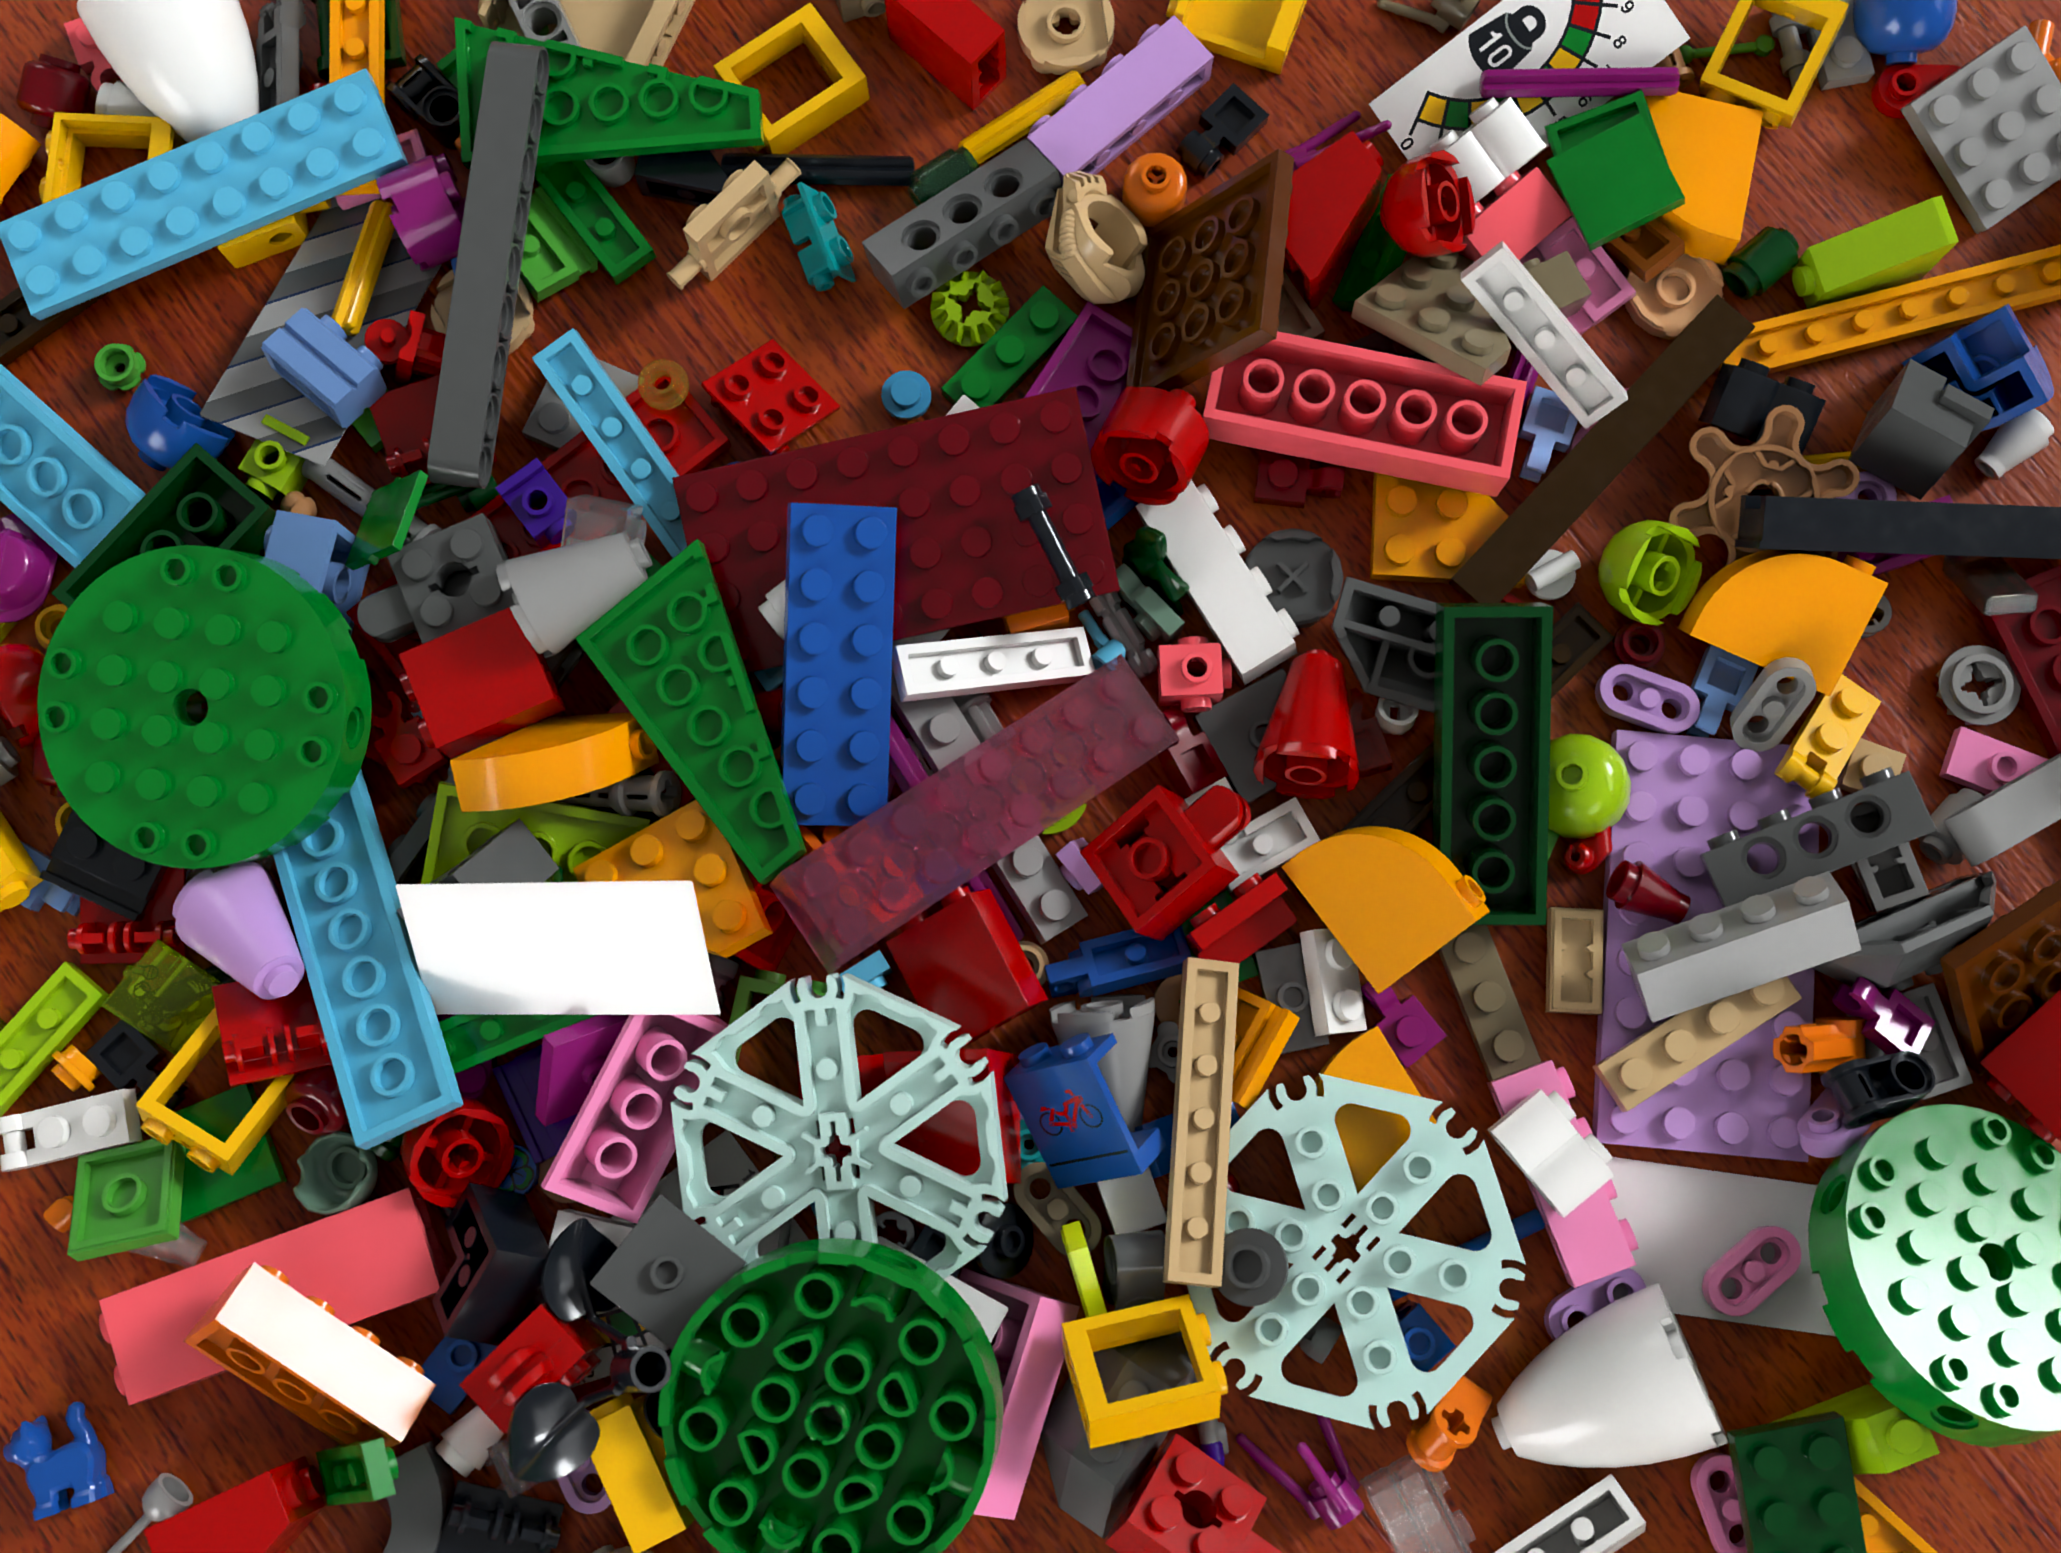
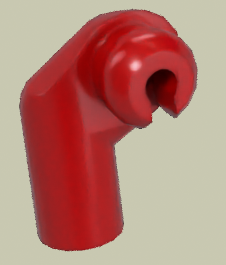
M1609 826L1604 831L1595 833L1593 837L1577 839L1566 848L1563 859L1570 871L1575 874L1592 872L1610 855L1612 851L1611 827Z

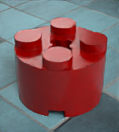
M1128 386L1124 388L1100 429L1091 449L1093 467L1099 477L1109 486L1114 480L1127 489L1124 494L1125 497L1138 503L1158 506L1175 501L1178 495L1184 492L1189 485L1209 444L1208 427L1200 413L1195 409L1196 401L1194 397L1182 389L1166 391L1155 387Z

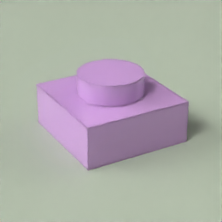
M1082 837L1070 841L1055 855L1063 863L1060 871L1070 885L1078 891L1084 889L1089 895L1101 890L1104 886L1080 853L1088 845Z

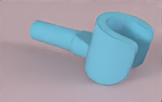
M1084 610L1078 614V618L1099 649L1091 656L1095 671L1104 679H1109L1122 669L1126 654L1125 647L1116 639L1109 640L1089 610Z

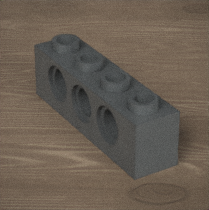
M1026 138L862 241L874 276L903 309L907 308L994 251L1010 243L1013 239L1044 219L1052 216L1057 188L1062 187L1058 170Z
M1891 767L1885 768L1859 779L1864 788L1843 797L1840 789L1836 788L1809 799L1808 801L1812 808L1810 811L1791 817L1787 808L1757 820L1761 829L1758 832L1740 838L1737 829L1706 841L1710 851L1701 854L1700 858L1722 907L1725 908L1742 902L1751 896L1762 895L1785 887L1805 877L1816 876L1827 871H1836L1936 831L1937 829L1910 771L1895 776ZM1858 803L1870 804L1878 811L1879 824L1871 833L1861 832L1851 823V810ZM1817 824L1826 831L1828 844L1821 853H1809L1801 847L1798 835L1804 825ZM1765 844L1775 851L1777 865L1769 874L1756 873L1749 867L1747 854L1753 845Z

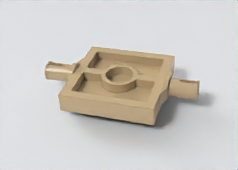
M786 158L769 175L754 160L745 170L739 169L732 173L725 181L722 192L708 205L702 204L698 206L688 217L683 232L688 242L689 250L687 255L670 272L666 273L672 283L682 290L699 272L712 282L780 216L778 208L779 198L782 196L781 193L801 175L798 166L791 159Z

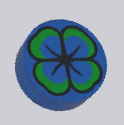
M514 1145L515 1152L510 1171L498 1189L527 1195L538 1183L540 1167L539 1164L534 1163L527 1147Z

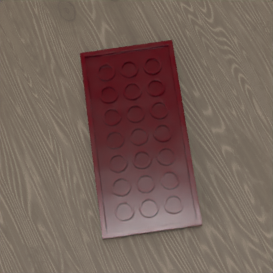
M1076 386L672 478L687 547L696 539L704 544L747 674L783 666L784 640L768 623L758 607L768 600L765 595L786 579L788 503L791 502L897 508L893 642L1065 604L1064 601H1060L1054 589L1060 585V582L1029 521L1020 522L1013 509L1015 506L1011 497L1039 483L1042 491L1046 492L1053 505L1047 512L1078 573L1087 572L1094 585L1092 589L1096 597L1120 591Z

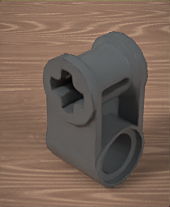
M1162 1230L1106 1236L1104 1241L1105 1264L1102 1292L1105 1299L1114 1305V1311L1164 1300L1165 1235Z

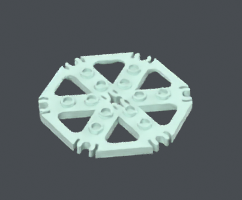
M831 973L826 976L827 992L824 996H820L813 991L811 975L798 979L797 993L794 978L691 1053L704 1059H691L684 1066L686 1070L694 1072L698 1076L700 1081L698 1089H692L684 1084L677 1086L673 1092L677 1099L670 1102L683 1212L693 1220L705 1217L706 1221L700 1224V1226L714 1235L719 1241L746 1261L747 1264L759 1257L758 1244L761 1239L813 1202H815L819 1239L844 1238L879 1244L874 1200L945 1233V1248L924 1263V1265L939 1274L943 1279L982 1253L987 1247L977 1244L975 1241L988 1243L994 1232L984 1228L979 1223L978 1214L980 1212H989L996 1217H1000L1005 1209L1000 1200L1005 1202L1008 1199L995 1076L993 1070L986 1078L973 1082L972 1077L983 1071L989 1061L986 1057L979 1059L975 1064H966L961 1060L959 1055L961 1047L972 1039L969 1033L960 1035L949 1045L945 1042L946 1037L951 1032L959 1029L961 1025L849 973L842 975L845 984L844 996L840 995L842 979L838 973ZM868 1009L916 1030L923 1038L924 1048L917 1059L862 1098L854 1019L860 1011ZM777 1018H788L794 1022L803 1100L743 1072L736 1063L735 1057L738 1048ZM963 1100L968 1102L975 1111L981 1159L980 1167L972 1175H961L895 1144V1142L952 1101ZM682 1101L693 1103V1106L686 1105ZM851 1118L854 1119L855 1133L852 1132ZM712 1122L782 1157L733 1193L718 1195L711 1190L707 1180L703 1130L708 1123ZM835 1133L836 1136H839L841 1144L850 1145L852 1150L851 1153L843 1158L841 1167L840 1163H837L836 1156L834 1154H827L825 1147L834 1141ZM856 1165L859 1166L860 1176H857ZM985 1194L996 1196L1000 1200H997L993 1197H985Z
M1318 1073L1323 1081L1324 1096H1317L1316 1082L1310 1075L1303 1076L1307 1092L1305 1097L1299 1101L1291 1100L1288 1097L1283 1083L1277 1084L1276 1095L1283 1107L1276 1110L1270 1098V1089H1267L1230 1129L1228 1164L1263 1129L1276 1130L1284 1140L1305 1209L1235 1193L1227 1188L1224 1234L1225 1237L1238 1229L1256 1228L1274 1236L1283 1246L1288 1263L1293 1264L1289 1268L1284 1288L1272 1301L1264 1305L1255 1306L1242 1320L1230 1322L1219 1314L1210 1287L1187 1285L1195 1313H1204L1208 1321L1212 1340L1211 1346H1207L1209 1355L1211 1356L1215 1348L1221 1343L1227 1342L1229 1349L1223 1351L1217 1357V1360H1220L1222 1366H1225L1230 1359L1236 1358L1245 1365V1375L1235 1386L1240 1390L1244 1389L1255 1380L1256 1374L1262 1376V1381L1258 1388L1249 1397L1375 1430V1426L1370 1419L1369 1405H1377L1376 1414L1378 1421L1384 1428L1390 1427L1391 1422L1387 1413V1407L1393 1401L1403 1402L1408 1408L1411 1419H1418L1419 1406L1417 1400L1412 1395L1418 1391L1426 1404L1428 1414L1512 1323L1515 1318L1500 1316L1494 1313L1492 1308L1496 1304L1500 1308L1509 1311L1518 1309L1519 1302L1504 1298L1499 1292V1286L1506 1278L1524 1281L1525 1274L1516 1268H1502L1501 1261L1517 1260L1523 1264L1526 1263L1485 1141L1483 1140L1479 1148L1471 1154L1466 1155L1462 1149L1469 1146L1475 1140L1477 1131L1473 1127L1462 1138H1452L1446 1131V1124L1456 1113L1452 1108L1443 1111L1438 1117L1436 1124L1429 1121L1434 1110L1443 1103L1442 1101ZM1345 1104H1357L1402 1115L1407 1119L1411 1128L1408 1140L1359 1193L1357 1192L1335 1123L1336 1112ZM1463 1174L1470 1177L1476 1184L1491 1229V1240L1484 1249L1472 1251L1399 1232L1451 1176ZM1353 1213L1356 1217L1345 1228L1342 1225L1343 1222ZM1364 1225L1367 1226L1368 1229L1359 1238L1360 1242L1356 1246L1357 1252L1361 1255L1359 1260L1354 1263L1351 1259L1346 1258L1341 1263L1337 1262L1328 1272L1325 1267L1334 1259L1333 1254L1337 1250L1336 1245L1332 1242L1334 1237L1339 1234L1346 1239L1352 1234L1356 1235ZM1377 1236L1380 1241L1369 1251L1366 1247ZM1323 1245L1326 1250L1315 1260L1312 1256ZM1348 1269L1351 1273L1340 1284L1337 1279ZM1388 1288L1460 1305L1471 1313L1473 1317L1471 1332L1436 1370L1424 1372L1418 1370L1412 1364ZM1333 1304H1335L1358 1378L1356 1389L1347 1396H1337L1292 1384L1284 1378L1281 1370L1284 1357Z

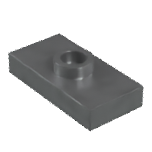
M1301 942L1255 952L1253 955L1259 974L1263 998L1274 1003L1276 1006L1290 1010L1300 1018L1281 1054L1330 1044L1328 1035L1315 1037Z

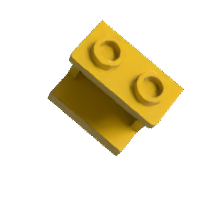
M1170 0L1166 17L1171 18L1175 15L1208 51L1280 75L1307 0Z

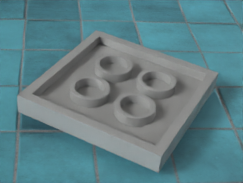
M2026 25L2015 30L1900 109L1976 234L1988 230L2061 179V83Z

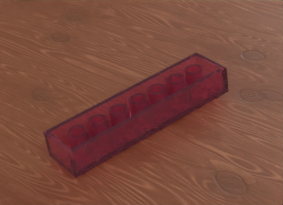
M1120 654L787 867L777 875L769 886L828 974L834 973L1156 758L1180 739L1123 655Z

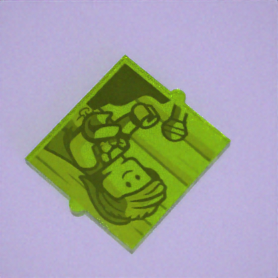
M157 939L134 966L128 965L123 971L124 978L105 998L101 1006L176 1055L215 1007L212 986L222 985L223 983Z

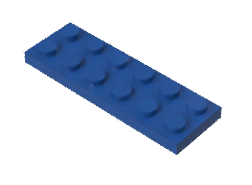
M788 503L780 773L798 825L887 826L897 508Z

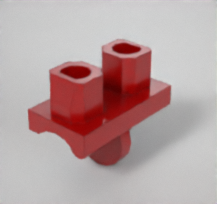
M410 310L407 330L401 323L395 320L381 319L373 322L365 332L364 346L372 351L382 364L397 363L394 379L396 382L406 385L410 384L412 373L427 378L440 374L446 334L424 328L426 314Z

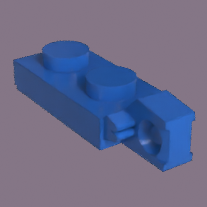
M1182 925L1162 941L1136 933L1134 929L1079 942V949L1068 953V960L1045 965V975L1052 998L1079 993L1080 997H1090L1091 995L1094 997L1182 974L1183 961L1187 957L1192 956Z

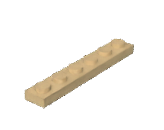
M1187 957L1183 961L1163 1283L1210 1288L1222 1286L1239 963Z

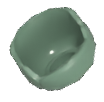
M337 1131L317 1137L305 1151V1154L297 1160L301 1169L300 1182L294 1187L293 1191L297 1199L309 1212L327 1216L357 1207L370 1198L376 1187L378 1179L377 1155L371 1149L365 1150L356 1147L353 1135L350 1132Z

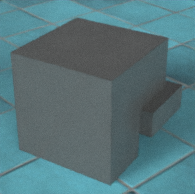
M1910 359L1868 411L1848 460L1921 500L1990 422L1995 408L1950 384L1944 388L1947 380L1946 377Z

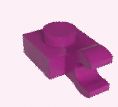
M1858 977L1851 989L1844 983L1840 984L1831 1000L1844 1013L1865 1019L1867 1022L1861 1034L1887 1055L1900 1051H1911L1920 1054L1936 1022L1897 989L1894 988L1880 993L1875 985L1863 977Z
M1369 981L1361 987L1364 998L1381 1016V1019L1370 1028L1379 1027L1404 1069L1410 1067L1447 1036L1414 995H1409L1400 1003L1390 986L1380 994L1376 992Z

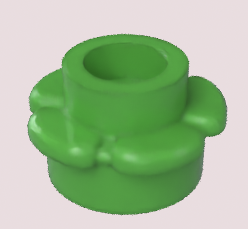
M114 343L106 345L99 350L94 360V367L99 375V382L106 389L115 391L120 388L123 391H129L141 382L140 375L145 372L146 363L142 354L134 352L130 345ZM120 365H125L123 372L117 371Z

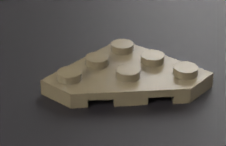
M1458 252L1425 258L1414 255L1354 302L1351 318L1480 386L1506 365L1511 351V345L1505 332L1461 281V272L1473 264L1474 261L1460 255Z

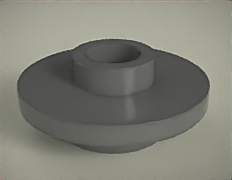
M1256 1228L1238 1229L1225 1236L1222 1286L1218 1287L1219 1291L1228 1300L1238 1305L1249 1307L1264 1305L1276 1298L1285 1286L1289 1271L1288 1258L1280 1242L1268 1232Z

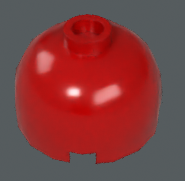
M1445 150L1420 155L1404 162L1388 179L1382 198L1380 219L1383 227L1402 250L1422 258L1437 257L1464 250L1468 244H1461L1463 238L1466 235L1473 234L1475 227V203L1471 184L1467 176L1458 179L1452 165L1459 164V161L1454 155Z
M4 643L0 645V719L7 730L18 726L24 736L14 741L23 749L34 744L35 736L40 733L37 711L38 685L45 656L39 649L24 643Z
M462 1097L463 1106L404 1133L400 1152L405 1174L423 1199L440 1207H455L469 1182L498 1188L511 1168L515 1148L514 1142L509 1136L507 1125L494 1109L472 1097Z

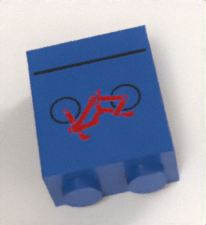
M1081 1033L1067 1039L1061 1045L1049 1047L1045 1042L1038 1043L1021 1052L1018 1056L1020 1062L1003 1077L1058 1189L1143 1174L1167 1146L1158 1127L1130 1133L1105 1082L1097 1062L1117 1043L1113 1033L1092 1038L1089 1033Z

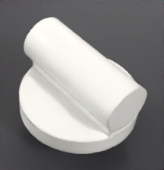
M1549 549L1525 575V584L1528 590L1543 600H1556L1565 596L1574 585L1576 578L1575 570L1581 567L1577 554L1573 550L1563 554L1560 551Z

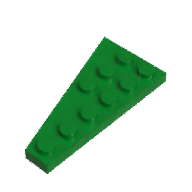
M454 17L461 160L467 169L471 168L487 53L493 41L544 46L547 49L549 79L536 164L764 145L762 103L758 89L701 75L694 78L669 72L667 67L650 63L649 66L625 61L621 56L550 39L543 42L518 36L516 31L497 27V30L474 25L470 20Z
M696 539L575 639L760 884L766 885L805 854L807 850L704 544Z

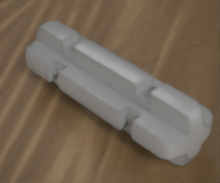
M1117 592L1097 596L1089 600L1097 617H1103L1102 625L1109 637L1118 640L1125 647V657L1128 659L1126 665L1133 677L1140 680L1154 673L1158 667L1157 659L1150 648L1145 649L1146 641L1133 622L1126 607H1120L1122 600Z

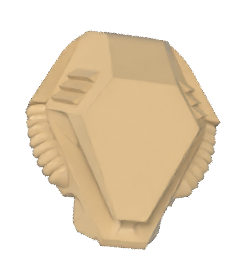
M1081 170L1066 173L1063 177V187L1057 188L1045 243V249L1053 267L1083 299L1093 304L1117 303L1134 297L1140 290L1145 277L1142 252L1148 245L1142 224L1117 198L1111 194L1107 195L1106 183L1101 175L1089 174ZM1089 218L1098 223L1095 229H1093Z

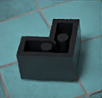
M469 1182L444 1224L457 1260L434 1296L432 1303L445 1337L499 1346L512 1333L515 1326L521 1323L527 1306L540 1287L542 1268L549 1247L525 1194Z

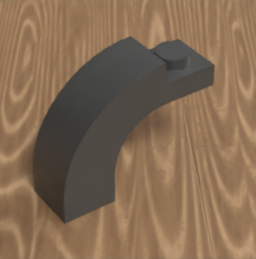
M439 1437L396 1457L399 1475L398 1479L393 1481L396 1494L386 1497L391 1512V1531L383 1553H436L455 1491L451 1466L435 1450V1447L441 1442Z

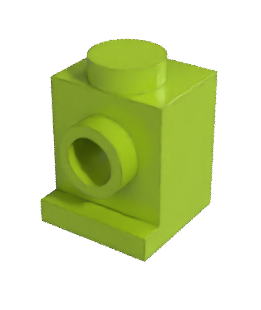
M268 414L261 421L266 426L304 446L310 440L309 436ZM256 439L238 467L249 478L245 485L273 501L277 494L284 498L289 492H301L308 480L301 473L302 465L306 459L285 451L278 442L271 440L263 442Z

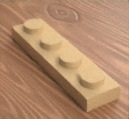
M1788 976L1670 1016L1594 1065L1593 1069L1620 1110L1628 1112L1802 999Z

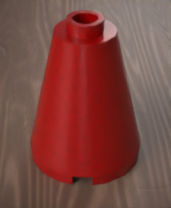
M1308 650L1292 661L1254 759L1253 772L1256 779L1263 785L1264 776L1276 782V792L1283 795L1303 799H1327L1335 796V788L1348 784V793L1355 788L1359 781L1360 770L1344 667L1338 659L1325 650Z

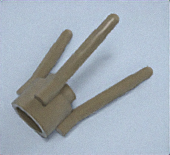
M1378 0L1377 6L1394 14L1428 24L1444 34L1449 25L1460 31L1481 0H1433L1431 6L1438 10L1436 15L1389 0Z

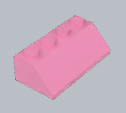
M629 1015L541 1184L543 1189L637 1224L676 1149L670 1102L677 1099L673 1092L681 1084L687 1085L692 1089H698L700 1084L698 1076L694 1072L686 1070L684 1066L691 1059L704 1060L702 1057L691 1053L729 1025L717 1015ZM682 1101L686 1105L693 1106V1103Z
M962 1268L959 1277L960 1281L1008 1307V1312L990 1343L998 1364L1002 1383L1004 1407L1002 1434L991 1474L973 1514L1014 1520L1064 1360L1061 1323L1076 1320L1080 1306L999 1278H993L971 1269Z

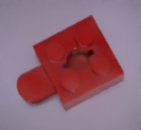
M1156 785L1082 849L1080 853L1134 931L1162 941L1240 876L1221 848L1250 823V807L1246 799L1240 794L1220 785L1211 787L1190 806L1183 797L1160 785Z
M543 1303L487 1356L459 1386L505 1434L508 1432L512 1410L516 1402L526 1391L538 1384L549 1382L561 1383L569 1388L575 1383H581L602 1362L596 1354L607 1342L583 1316L572 1321H561L551 1313L546 1303Z
M1177 1433L1155 1454L1105 1541V1544L1118 1553H1283L1251 1530L1267 1497ZM1185 1503H1188V1504L1194 1506V1507L1199 1511V1514L1194 1510L1193 1507H1191V1506H1189V1505H1187V1504H1185Z

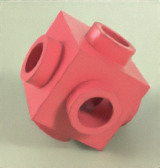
M1189 636L1178 639V644L1159 645L1156 655L1159 706L1181 705L1182 712H1207L1212 710V704H1217L1221 701L1224 694L1223 689H1231V659L1222 658L1221 643H1208V638L1203 636ZM1190 672L1197 673L1200 677H1194V676L1190 675L1189 673H1190Z

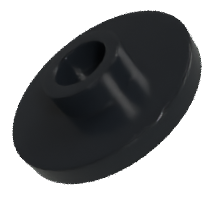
M1003 1203L1005 1209L1000 1217H996L989 1212H983L978 1219L984 1228L992 1230L994 1234L988 1243L975 1241L977 1244L987 1246L982 1253L975 1257V1260L980 1269L988 1276L1008 1279L1019 1274L1028 1263L1033 1250L1034 1234L1031 1221L1023 1209L1012 1203Z

